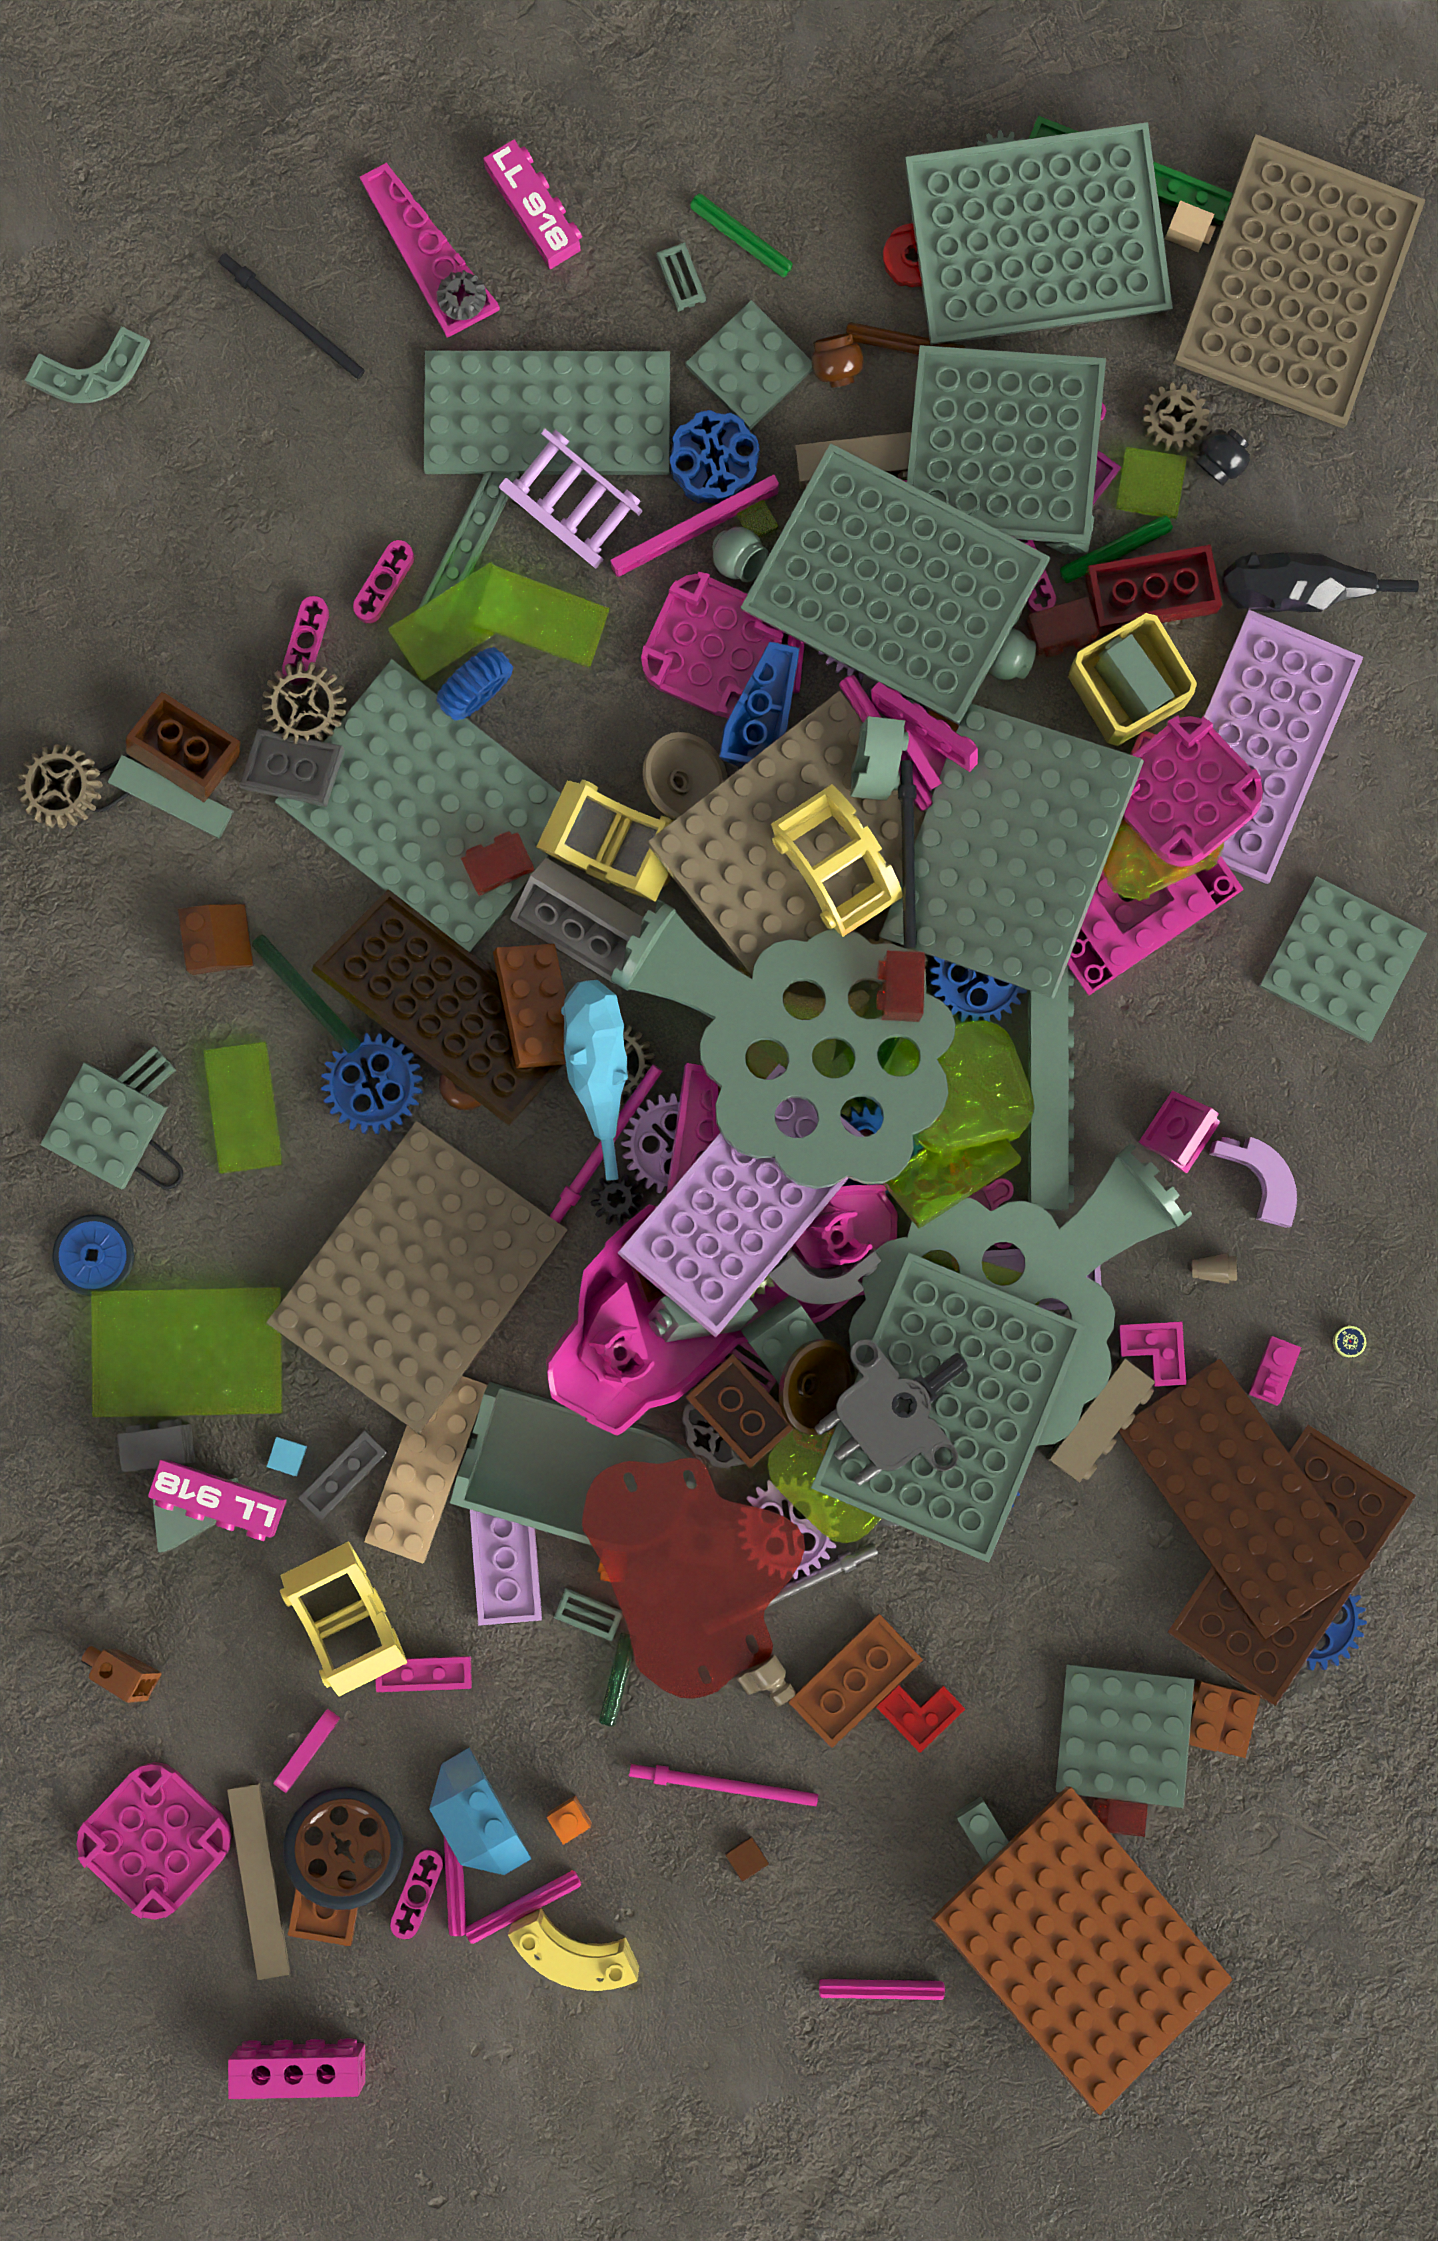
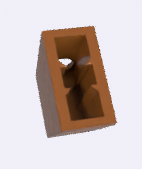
M89 1646L81 1659L82 1663L92 1668L88 1677L90 1680L127 1703L147 1701L162 1674L160 1671L118 1649H103V1651H100L93 1646Z

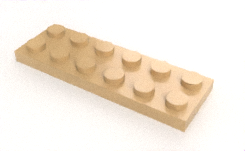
M462 1376L420 1434L406 1426L366 1535L365 1543L420 1563L425 1562L474 1428L482 1398L488 1386L487 1384Z

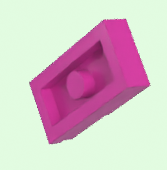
M1270 1336L1248 1395L1278 1406L1291 1377L1301 1347Z

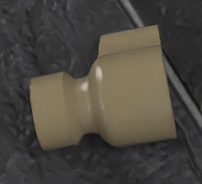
M775 1654L763 1658L751 1669L741 1673L736 1678L748 1695L768 1690L771 1693L770 1699L776 1707L787 1703L797 1694L792 1684L785 1681L786 1671Z

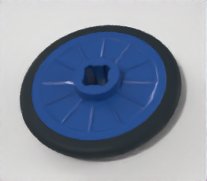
M95 1214L81 1216L69 1222L58 1234L53 1246V1265L59 1279L70 1290L85 1296L104 1295L117 1289L129 1276L134 1262L133 1243L124 1227L114 1219ZM90 1249L98 1250L97 1261L88 1260Z

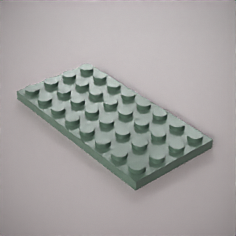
M425 351L424 473L485 474V472H519L524 474L549 443L541 434L546 429L551 434L554 430L562 434L569 440L566 447L600 475H670V351ZM558 450L540 474L563 475L573 461L562 451ZM582 470L579 475H589V474H588L587 472H585L584 470Z

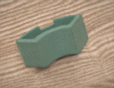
M868 716L860 726L857 753L851 766L850 797L887 801L892 790L897 791L900 781L898 770L902 750H907L909 734L904 732L905 720Z

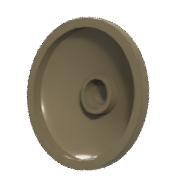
M685 732L670 733L657 740L649 748L643 763V780L650 799L662 813L673 820L728 778L722 759L719 758L717 751L704 739ZM673 780L677 782L678 788L675 786Z

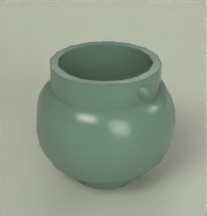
M737 526L722 531L717 535L712 545L713 563L717 570L728 578L740 579L743 582L754 580L759 575L768 558V550L762 546V542L757 534L744 527Z
M1012 628L988 673L1000 680L1026 678L1035 657V641L1027 639L1021 631Z

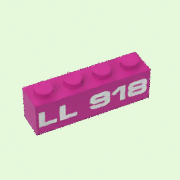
M514 139L483 158L485 170L549 269L554 268L581 251L579 239L582 236L574 222L568 223L563 215L566 213L564 206L557 196L552 198L547 191L550 188L542 172L536 173L531 166L533 159L525 146L520 148Z
M167 1459L160 1460L148 1495L149 1498L156 1500L154 1505L173 1511L174 1506L185 1509V1515L203 1521L206 1516L217 1520L216 1526L234 1531L235 1526L247 1530L246 1536L264 1541L266 1536H275L287 1500Z

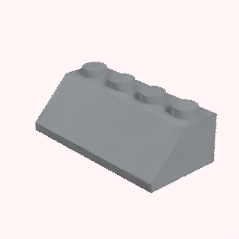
M545 858L531 874L510 920L547 943L555 944L557 949L610 982L615 967L622 971L626 945L632 934L639 938L643 919L642 916L548 858Z

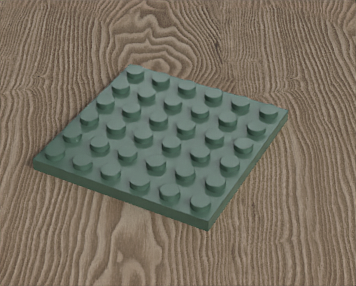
M920 345L907 483L1015 539L1089 544L1106 358Z

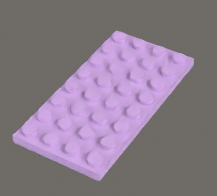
M1248 610L1203 717L1213 723V729L1252 770L1256 768L1262 778L1263 797L1258 812L1216 849L1230 869L1269 884L1363 657L1251 610Z
M778 1064L766 1080L781 1076L786 1069ZM789 1098L782 1101L775 1111V1122L779 1130L792 1138H803L810 1135L818 1123L814 1107L808 1101L801 1098ZM840 1116L844 1128L849 1133L858 1137H864ZM720 1132L620 1249L618 1254L716 1337L843 1186L848 1177L831 1187L813 1189L800 1186L782 1173L775 1162V1158L756 1159L739 1153L724 1140Z

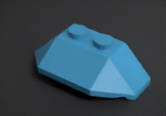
M470 1747L443 1762L429 1810L460 1865L505 1875L531 1860L529 1852Z

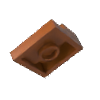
M1197 1679L1193 1691L1189 1745L1246 1758L1260 1697L1256 1694Z

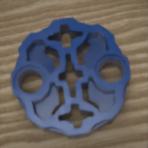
M712 410L696 413L691 421L680 425L672 438L670 470L673 480L685 491L686 497L698 504L707 502L716 505L753 486L757 477V462L760 450L756 436L751 434L745 426L743 419L732 413L718 414ZM708 425L711 433L706 434L702 426ZM723 431H726L725 435L721 438L722 445H719L718 440L722 436ZM699 444L703 445L704 450H700ZM746 445L753 452L748 456H741L736 452L737 448ZM711 446L713 447L714 454L719 458V470L716 469L715 463L710 458ZM687 460L693 464V467L688 471H681L677 468V464ZM727 466L729 467L730 473H729V472H726V468H725V467H727ZM707 471H710L711 474L709 480L706 473ZM719 483H723L727 487L726 492H721L720 488H718Z

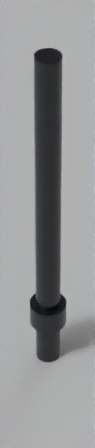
M227 253L221 255L218 263L235 276L234 280L244 289L248 287L357 380L363 376L365 370L257 280L255 278L256 274L247 266L242 267Z
M903 760L900 761L901 785L898 787V799L901 800L903 939L904 949H915L914 799H917L916 785H913V761Z

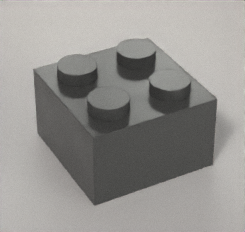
M181 1419L157 1422L158 1429L152 1430L150 1424L125 1427L126 1433L117 1434L122 1473L158 1468L160 1460L163 1459L179 1464L196 1462L191 1424L182 1425Z

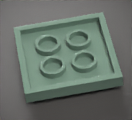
M752 300L686 362V367L732 414L744 420V424L749 431L813 371L812 361Z
M83 1063L40 1145L122 1190L125 1189L168 1107L91 1064Z

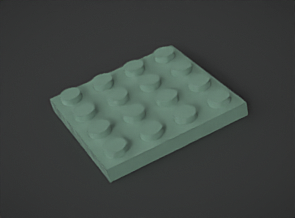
M1316 876L1258 987L1369 1044L1379 1029L1427 933Z
M1067 1664L1056 1792L1060 1793L1066 1786H1070L1078 1795L1183 1808L1195 1678Z

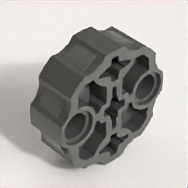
M689 1401L688 1405L685 1406L682 1422L685 1427L687 1443L694 1454L710 1462L712 1466L728 1469L732 1466L746 1464L725 1440L720 1442L719 1452L715 1451V1440L720 1437L719 1433H715V1429L711 1425L707 1428L696 1424L697 1420L706 1423L708 1421ZM694 1429H697L703 1435L707 1433L711 1435V1438L708 1440L711 1451H708L702 1445L697 1447L694 1444L697 1440Z

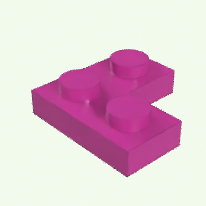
M1182 1322L1118 1325L1120 1356L1151 1355L1152 1375L1155 1381L1153 1386L1186 1385Z

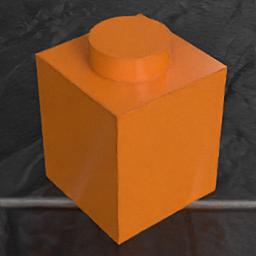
M576 1795L549 1811L546 1817L563 1845L588 1830L592 1824Z

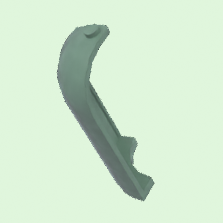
M489 1382L484 1392L473 1429V1434H477L478 1438L477 1440L472 1438L470 1448H467L456 1478L450 1504L606 1550L636 1553L658 1547L676 1533L687 1513L689 1503L697 1502L701 1484L695 1483L698 1475L697 1460L686 1447L666 1435L632 1424L617 1436L585 1421L584 1416L572 1411L559 1402Z

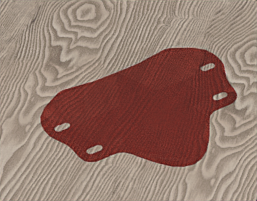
M683 1458L659 1464L626 1461L612 1465L598 1474L586 1495L582 1527L608 1574L628 1626L636 1665L640 1672L664 1691L680 1698L692 1699L719 1691L737 1673L767 1660L772 1654L773 1643L764 1621V1612L771 1601L789 1582L802 1561L805 1545L804 1536L799 1528L779 1514L722 1499L715 1491L706 1466L695 1458ZM685 1470L693 1472L697 1483L696 1488L689 1489L683 1477ZM629 1472L634 1476L637 1484L636 1491L630 1492L627 1489L623 1479L625 1473ZM747 1635H754L759 1647L758 1652L751 1653L745 1640ZM700 1666L708 1668L712 1680L709 1684L702 1682L698 1673Z

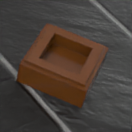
M752 1836L725 1853L742 1882L769 1865L768 1860Z

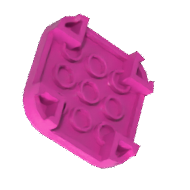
M698 572V574L686 575L678 581L675 580L670 587L669 594L647 643L643 646L641 655L643 673L648 682L659 691L716 716L729 718L769 642L782 644L784 632L742 611L741 606L748 595L747 593L710 578V574Z
M1178 715L1170 719L1168 725L1133 754V756L1142 758L1144 762L1123 819L1152 851L1168 864L1183 867L1194 865L1203 860L1250 821L1260 808L1263 797L1261 776L1256 768L1252 770L1213 729V723L1205 717H1202V719L1192 716L1179 718Z
M152 1762L141 1765L130 1773L82 1824L77 1832L76 1846L79 1855L78 1860L83 1867H88L132 1909V1914L140 1919L148 1918L155 1920L166 1918L175 1912L223 1861L231 1847L232 1833L230 1824L224 1815L177 1770L164 1763Z

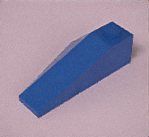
M774 642L768 643L724 726L719 754L720 759L741 768L786 733L800 648Z

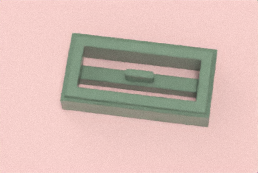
M685 242L657 252L656 257L677 311H682L687 306L689 308L693 307L698 302H706L705 293ZM678 252L682 254L697 295H691L676 256ZM669 256L686 298L684 300H681L665 257Z
M154 1046L125 1071L118 1080L126 1083L156 1056L158 1060L128 1085L136 1089L158 1068L164 1065L166 1069L140 1091L148 1096L173 1074L176 1069Z
M565 1588L554 1618L612 1641L624 1611ZM571 1597L613 1614L615 1618L611 1620L571 1604L567 1600ZM565 1608L611 1627L610 1631L607 1632L562 1614Z

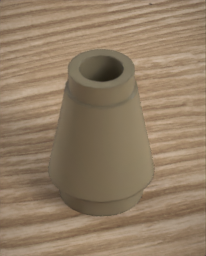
M1229 1253L1194 1259L1192 1260L1193 1278L1229 1284V1281H1237V1256H1229Z

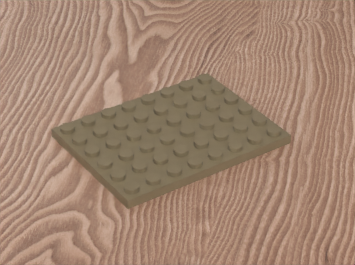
M1255 134L1243 163L1173 364L1344 428L1352 412L1425 199Z
M840 691L836 692L646 842L751 979L757 959L765 949L774 943L790 939L807 942L815 935L828 930L820 916L822 913L821 907L806 880L785 853L781 854L774 846L772 838L775 835L771 826L773 822L833 784L855 808L856 813L854 815L857 816L862 827L868 826L882 848L878 852L884 858L885 865L889 864L892 866L898 882L902 878L901 800L898 799V789L897 791L892 790L887 801L850 797L851 766L857 753L860 726L863 722ZM915 803L914 844L927 810L920 811ZM831 816L793 842L811 867L851 842L852 839L838 821ZM860 857L822 882L835 908H837L873 884L874 879L863 857Z
M416 1121L266 1323L420 1434L568 1230Z

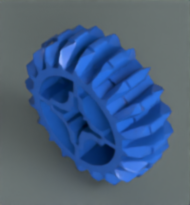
M496 647L479 651L476 656L463 663L448 678V681L438 691L436 701L443 712L454 721L465 719L467 716H471L473 712L478 711L480 707L501 690L502 686L511 677L513 666L503 652H500Z

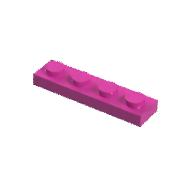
M878 682L871 689L872 703L883 715L889 719L905 720L904 729L909 730L910 733L968 772H971L978 764V747L970 738L960 736L951 730L946 722L936 720L927 714L922 706L917 703L912 704L903 698L899 692L888 688L881 682Z

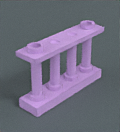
M544 429L541 434L549 443L519 480L516 478L511 482L505 478L499 485V488L596 569L604 560L598 555L602 550L599 547L630 509L638 516L643 512L637 506L641 501L627 489L624 493H621L566 447L569 440L557 430H554L551 434ZM557 451H562L573 461L543 500L539 498L535 502L527 495L530 491L528 487ZM584 470L597 482L567 519L563 518L561 522L557 521L551 515L554 511L552 507L580 472ZM608 490L621 502L591 539L587 538L584 542L574 535L578 530L576 528L602 494Z

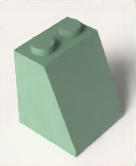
M667 1295L660 1299L648 1315L652 1331L658 1337L662 1336L665 1342L712 1335ZM749 1298L719 1334L741 1330L758 1312Z
M238 1478L227 1479L238 1483ZM153 1499L158 1552L174 1549L216 1524L217 1520L206 1516L203 1521L185 1515V1509L174 1506L173 1511L154 1505L156 1500Z

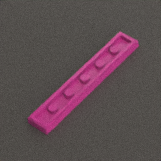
M772 475L611 559V568L616 577H620L777 495L779 492V482L775 475Z

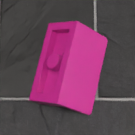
M908 730L906 732L909 734V742L904 753L909 760L913 761L914 769L927 789L931 791L942 784L939 777L947 757Z

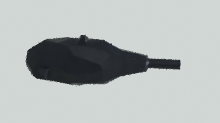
M1251 552L1232 563L1223 572L1222 576L1223 591L1238 609L1264 613L1280 611L1297 613L1322 612L1337 602L1362 598L1375 594L1377 591L1417 593L1419 588L1418 580L1378 579L1375 573L1342 564L1320 553L1277 552L1262 555Z

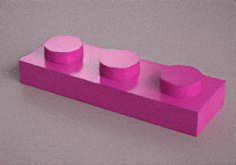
M471 1656L406 1658V1664L376 1678V1692L471 1689Z

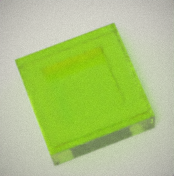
M764 499L736 514L741 526L753 531L759 538L778 529V525Z

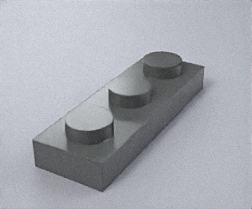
M365 1430L298 1499L321 1521L388 1451Z

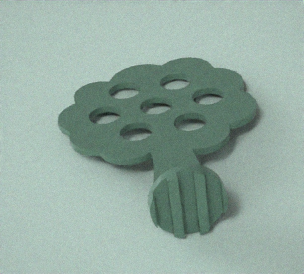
M657 900L655 913L648 910L642 919L639 938L632 934L626 945L622 971L616 967L613 971L611 982L626 991L635 990L671 999L694 1008L714 1019L705 1029L699 1045L700 1062L707 1076L721 1088L715 1104L716 1124L724 1140L737 1152L756 1159L775 1158V1162L782 1173L800 1186L813 1189L831 1187L847 1177L864 1184H883L896 1178L909 1163L914 1149L913 1135L930 1127L944 1110L948 1096L947 1079L937 1059L947 1052L954 1039L955 1021L952 1012L941 1000L926 994L925 972L919 960L907 949L894 944H871L863 936L853 931L842 937L835 929H828L815 935L807 942L790 939L774 943L765 949L757 959L751 979L734 969L707 947L689 929L674 908ZM862 980H872L880 983L887 990L890 997L888 1011L876 1019H864L856 1015L848 1004V993L854 984ZM797 981H808L821 989L825 997V1007L818 1017L811 1020H800L794 1018L786 1011L783 1005V993L790 984ZM891 1037L908 1039L916 1046L919 1052L920 1062L917 1069L907 1076L896 1077L888 1074L881 1068L878 1062L877 1051L879 1046ZM825 1039L844 1041L854 1054L853 1069L847 1075L840 1078L823 1076L816 1070L812 1062L814 1047ZM760 1040H771L781 1045L788 1056L786 1071L781 1076L768 1080L753 1075L749 1071L745 1060L747 1049L753 1043ZM854 1097H866L877 1103L883 1115L881 1128L875 1134L868 1137H858L849 1133L844 1128L840 1118L841 1108L847 1100ZM789 1098H801L808 1101L814 1107L818 1123L810 1135L803 1138H792L779 1130L775 1122V1111L782 1101Z
M1131 1143L1115 1156L1106 1175L1091 1197L1060 1228H1058L1052 1215L1039 1205L1026 1201L1008 1202L993 1211H989L977 1200L964 1196L939 1197L924 1205L913 1218L907 1238L903 1237L887 1241L876 1249L882 1261L878 1263V1267L872 1274L862 1278L866 1300L852 1317L849 1328L850 1347L860 1340L867 1339L872 1341L908 1252L922 1257L931 1250L940 1249L947 1251L955 1257L959 1265L960 1274L1034 1305L1042 1299H1058L1069 1309L1071 1320L1085 1327L1037 1443L1038 1446L1055 1444L1069 1436L1077 1426L1083 1404L1098 1397L1108 1384L1112 1370L1110 1351L1106 1342L1114 1328L1115 1310L1111 1297L1103 1287L1086 1276L1102 1263L1130 1246L1175 1227L1178 1228L1192 1216L1191 1211H1184L1182 1213L1175 1203V1200L1180 1196L1173 1186L1162 1187L1154 1177L1160 1171L1152 1162L1141 1163L1131 1154L1137 1148ZM998 1242L1014 1244L1024 1256L1025 1267L1023 1274L1010 1285L1001 1286L994 1284L986 1278L982 1271L981 1262L985 1251ZM861 1345L856 1349L855 1354L859 1362L863 1363L869 1346Z

